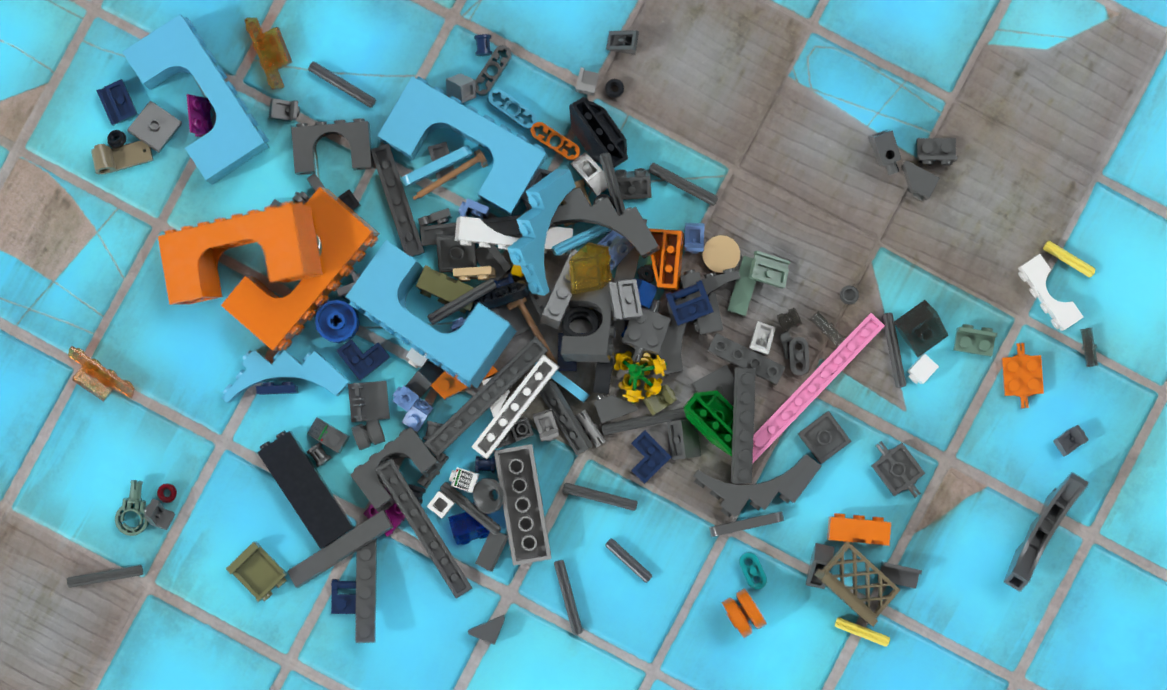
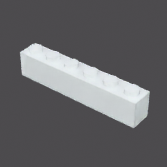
M543 355L476 440L472 448L486 459L489 458L555 374L559 366Z

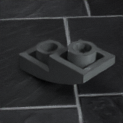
M528 418L518 420L496 449L533 436Z

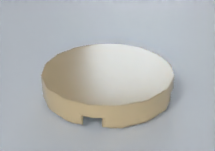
M719 235L712 237L706 242L702 258L709 270L723 274V270L737 266L740 260V249L732 238Z

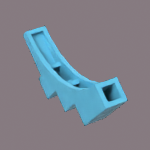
M555 169L526 190L532 208L516 219L523 237L507 248L513 264L521 266L531 294L545 296L550 292L545 276L544 247L547 231L557 207L565 196L576 187L571 172L568 169Z
M254 349L253 351L249 350L242 358L244 361L241 364L247 369L245 371L241 370L235 377L237 381L233 385L229 384L222 393L224 395L221 398L227 403H231L240 393L253 385L276 378H300L312 381L323 386L335 396H339L350 381L316 351L313 353L309 352L302 359L304 363L301 364L285 350L283 352L279 351L272 359L274 362L271 363Z

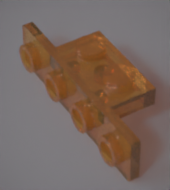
M257 18L244 19L246 30L251 36L253 47L257 51L260 65L265 71L269 86L273 90L284 88L278 70L292 63V59L279 27H274L263 33Z
M73 346L69 348L68 356L82 365L73 376L72 381L103 402L115 388L132 398L135 388L129 381L122 380L113 370L106 369L98 360L88 357L82 349Z

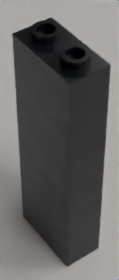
M284 430L275 436L277 440L270 443V441H267L261 445V450L257 453L319 548L323 549L353 529L354 525L292 431L286 432Z

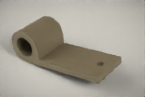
M141 140L112 149L105 144H98L91 150L96 174H108L153 161L151 147Z

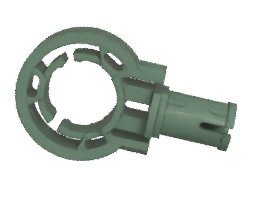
M131 480L129 498H123L122 506L115 515L117 528L120 532L129 536L140 534L149 524L144 516L146 501H142L141 498L143 481L140 480L139 482ZM127 511H134L139 514V524L142 525L144 522L140 530H136L140 525L131 527L126 523L121 524L125 520L124 515Z

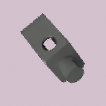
M884 130L868 136L878 164L886 166L888 175L899 172L896 161L901 160V155L893 131ZM887 151H889V157H888V158H886V152H887Z

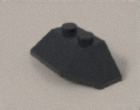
M582 97L569 105L571 130L595 162L601 164L600 155L607 152L611 155L614 168L628 159L626 138L605 108L589 101L586 97Z

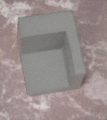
M580 67L576 92L594 96L599 74L586 71L583 67Z
M457 74L446 79L447 97L450 98L452 95L461 100V103L476 98V83L474 79L463 74Z

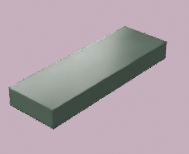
M743 256L739 269L740 279L735 282L727 309L729 312L746 316L756 280L748 278L753 258Z

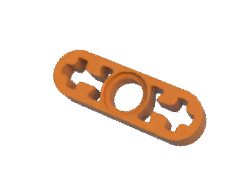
M542 122L532 125L531 134L540 143L569 161H574L580 156L578 145ZM543 127V132L548 135L546 142L543 141L545 136L542 134L536 136L535 128ZM554 136L561 139V143L557 147L550 144V139ZM565 141L568 142L566 147L569 149L575 147L576 155L568 156V151L564 148L562 152L559 151L564 146Z

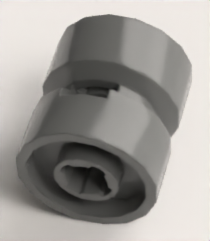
M378 418L368 421L365 426L359 424L352 427L359 450L370 447L371 443L377 445L385 442V436Z

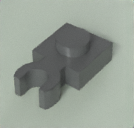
M449 208L418 218L420 226H427L436 222L439 225L448 222V218L452 216Z

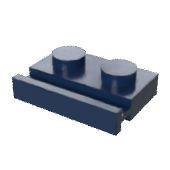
M122 79L96 90L112 126L138 115Z
M274 382L262 383V386H256V394H298V386L293 385V382H282V385L274 386Z

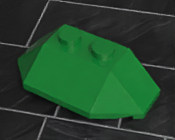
M717 390L694 393L683 407L686 418L713 445L732 457L734 407Z

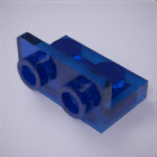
M467 512L448 517L457 545L468 544L478 538H487L490 533L488 529Z

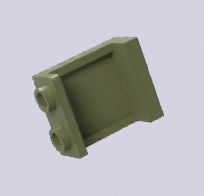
M256 541L226 568L230 574H233L252 593L257 602L261 600L265 602L273 594L271 590L275 586L281 587L287 581L285 577L288 575Z

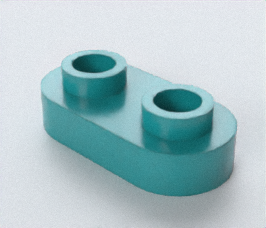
M751 552L742 554L739 559V565L748 585L756 590L762 589L766 585L767 577L758 557ZM747 558L752 560V564L749 566L745 564ZM755 576L760 577V581L758 583H754L753 578Z

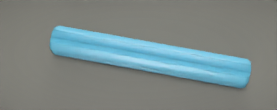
M596 225L552 247L553 254L559 256L612 229Z

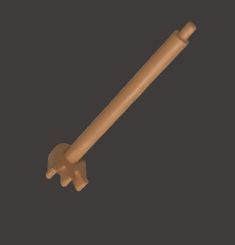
M478 149L474 152L475 157L417 192L413 199L422 198L478 162L481 163L483 168L488 166L484 154Z
M526 297L508 303L506 306L509 310L517 306L519 307L534 336L549 350L545 355L558 364L524 304L527 301Z

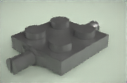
M653 300L650 310L642 309V318L629 320L622 343L636 350L632 358L633 361H636L637 358V362L640 363L643 352H650L656 355L660 353L671 318L658 313L660 301Z
M882 441L875 446L882 455L871 467L892 495L896 496L901 491L907 489L914 498L920 495L921 492H919L914 484L925 472L905 445L900 443L895 448L888 450Z

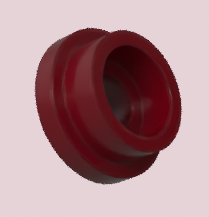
M166 483L159 487L157 495L162 502L169 503L176 498L177 490L172 484ZM167 489L171 492L169 497H166L164 494Z

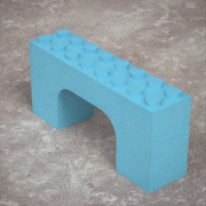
M179 14L122 51L141 82L149 90L176 73L184 72L194 76L215 109L216 122L210 132L185 149L205 180L212 185L268 149L267 142L269 139L261 129L258 130L256 128L259 124L251 113L247 114L248 107L240 97L237 98L235 96L238 94L237 90L230 81L226 82L227 75L219 65H215L217 60L209 49L205 50L207 45L198 33H194L197 29L188 17L183 18Z
M412 76L377 135L379 140L414 160L425 139L432 131L439 128L453 130L486 149L493 156L492 170L479 190L478 197L507 215L513 216L522 201L521 197L546 160L544 148L536 143L534 145L529 144L527 138L520 134L515 136L507 126L503 124L500 126L496 125L495 120L487 115L482 117L477 113L478 110L468 105L465 107L458 98L452 95L449 98L444 94L445 91L439 87L434 86L432 88L425 79L419 76L416 79Z
M385 240L346 295V298L350 300L349 305L359 313H364L371 321L377 325L379 324L384 330L399 338L406 345L411 343L410 347L422 356L426 353L425 357L438 367L442 364L441 368L451 376L455 377L458 375L457 379L467 387L474 386L478 388L517 331L510 323L480 303L476 305L462 327L453 333H440L408 312L406 297L424 268L411 256Z

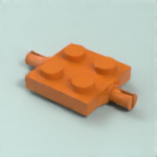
M1016 343L1017 355L1002 358L1004 396L1020 397L1021 408H1029V396L1044 394L1041 355L1030 356L1025 354V343H1021V349L1020 343Z

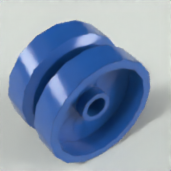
M332 300L319 308L316 313L315 324L317 331L323 338L330 342L343 343L356 335L359 330L360 320L358 313L351 305L345 301ZM339 318L342 322L338 323L337 326L335 320Z

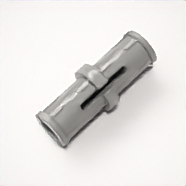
M586 410L576 415V418L585 429L584 432L589 435L596 448L606 442L597 429L598 425L593 423Z

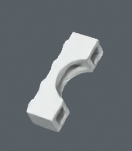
M1041 254L1036 255L1018 267L1020 278L1024 282L1027 281L1031 287L1029 288L1031 294L1035 298L1038 297L1041 302L1040 307L1046 314L1049 313L1052 318L1051 323L1057 330H1066L1083 318V315L1073 301L1059 302L1048 293L1046 278L1051 269Z

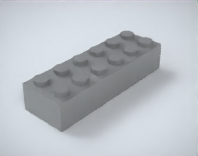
M533 445L494 450L499 484L504 492L503 508L513 566L552 559Z

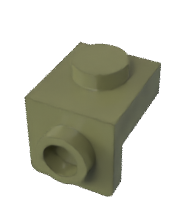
M666 384L661 387V391L658 394L645 397L643 402L653 416L670 406L677 399L674 391Z

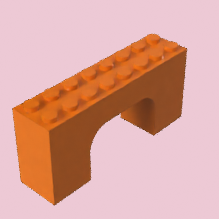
M319 187L305 204L311 206L315 233L322 245L320 261L323 275L302 279L289 295L282 298L275 295L256 277L245 276L221 304L225 310L272 351H282L289 348L293 342L291 339L295 334L298 336L305 327L303 325L305 322L315 317L316 309L329 300L328 295L331 291H336L342 284L340 282L341 279L351 274L354 270L352 266L357 261L360 262L365 257L367 248L369 246L373 247L378 241L377 236L380 234L329 189Z
M293 202L282 203V207L268 206L265 207V211L252 210L248 211V215L235 214L231 215V219L218 218L214 219L215 223L201 222L198 223L197 227L184 226L181 227L180 231L167 230L165 235L158 236L169 305H187L221 298L222 292L218 274L220 256L230 248L256 242L264 250L270 282H293L323 275L311 206L303 205V202L294 204Z

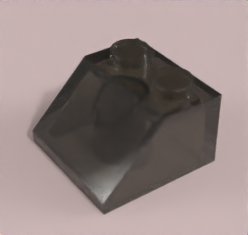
M923 300L894 321L900 335L917 358L948 336L937 311L926 300Z

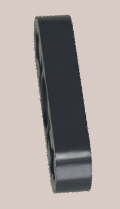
M517 281L495 288L474 302L476 305L480 303L490 310L523 299L529 295L530 290L525 281Z

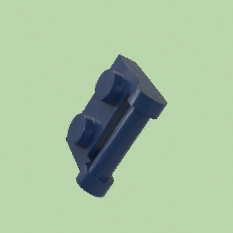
M702 280L674 293H666L678 326L714 312ZM700 291V297L676 306L674 300Z
M332 579L331 614H356V594H338V589H356V581Z

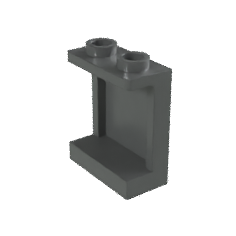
M530 291L524 304L536 326L542 324L540 320L545 308L543 305L539 307L536 301L539 299L538 295L531 294ZM507 304L490 309V311L510 323L517 331L513 338L530 330L518 306L509 310L506 306Z

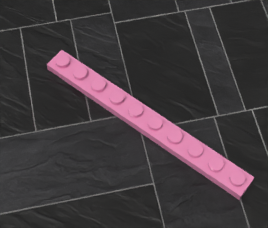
M872 313L852 331L754 433L752 464L883 329L885 325Z

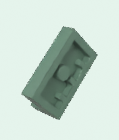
M963 324L962 327L956 329L953 351L992 357L995 337H997L998 333H994L991 328L982 327L981 330H976L973 325Z

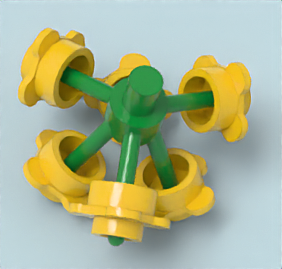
M630 351L615 355L616 363L614 369L617 371L629 369V374H624L622 382L618 384L620 389L626 390V394H623V397H627V401L635 403L639 402V399H645L642 396V390H637V387L641 384L640 379L645 382L644 389L647 391L645 393L647 397H650L652 394L656 395L661 391V383L663 382L661 378L655 379L652 377L647 379L644 376L649 375L651 370H654L655 375L662 374V377L664 376V371L667 370V363H665L664 359L659 358V355H656L657 359H652L650 353H644L640 363L636 361L635 365L633 364Z

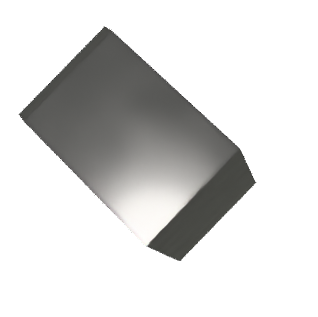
M609 31L606 50L635 55L639 31Z
M429 360L416 372L406 386L421 398L432 387L431 384L445 370L441 368V365L438 367Z
M503 614L468 630V633L471 636L495 645L505 616Z

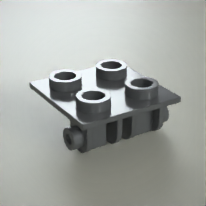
M387 381L348 384L351 422L370 421L376 418L378 420L390 419Z

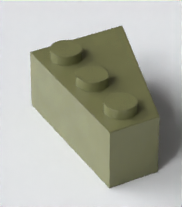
M425 265L416 285L421 290L420 294L429 298L433 295L438 298V302L444 305L474 288L442 272L435 271ZM473 301L458 311L464 314L466 311L471 312L475 302Z

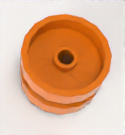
M743 588L736 593V597L741 605L738 606L734 599L730 597L721 603L726 609L727 616L735 629H738L743 638H746L752 634V628L748 621L751 620L757 629L762 628L767 623L746 589Z

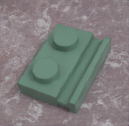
M754 251V259L751 263L748 278L781 289L785 288L789 272L788 266L791 261L760 251Z

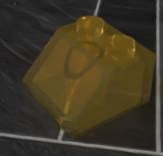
M587 243L569 259L572 294L600 290L611 281V256L609 255L608 246Z

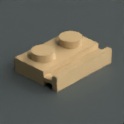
M491 266L453 268V276L461 282L470 281V279L489 280V278H496V270Z

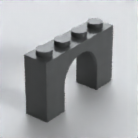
M353 119V122L346 123V120H336L334 124H327V122L322 121L315 122V125L308 126L307 123H298L296 127H291L296 175L316 174V145L323 137L331 134L343 136L348 140L351 147L352 168L354 171L373 169L370 124L365 119Z
M578 283L568 304L569 307L597 310L603 315V321L600 328L589 336H563L561 355L564 361L610 363V356L614 355L612 338L616 336V327L614 326L608 284Z
M411 427L403 430L394 441L388 442L379 453L371 455L365 464L357 466L351 474V477L378 512L386 511L396 502L384 486L383 481L375 470L376 467L390 458L394 460L405 457L411 459L426 478L442 467Z

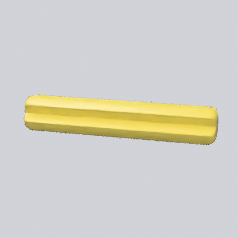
M1051 241L1045 243L1043 250L1087 277L1094 275L1096 269Z
M840 617L836 619L835 627L885 647L890 642V637Z

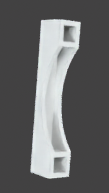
M460 216L456 221L455 241H460V245L472 246V243H479V247L491 248V245H498V249L508 250L507 248L520 239L505 236L494 231L480 218ZM549 228L544 254H547V251H552L554 245L573 237V228Z

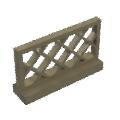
M848 541L845 542L822 570L818 569L814 574L865 622L873 627L878 622L876 618L900 591L893 582ZM849 548L852 550L853 559L844 560V553ZM857 562H865V571L857 572ZM853 563V573L844 574V564ZM840 564V574L833 575L829 572L834 565ZM870 574L878 575V583L870 584ZM866 575V585H857V576ZM853 576V586L846 587L844 585V577ZM883 586L893 588L889 595L883 596ZM878 587L877 597H870V588ZM866 588V598H858L857 589ZM878 600L879 606L873 612L870 609V601Z

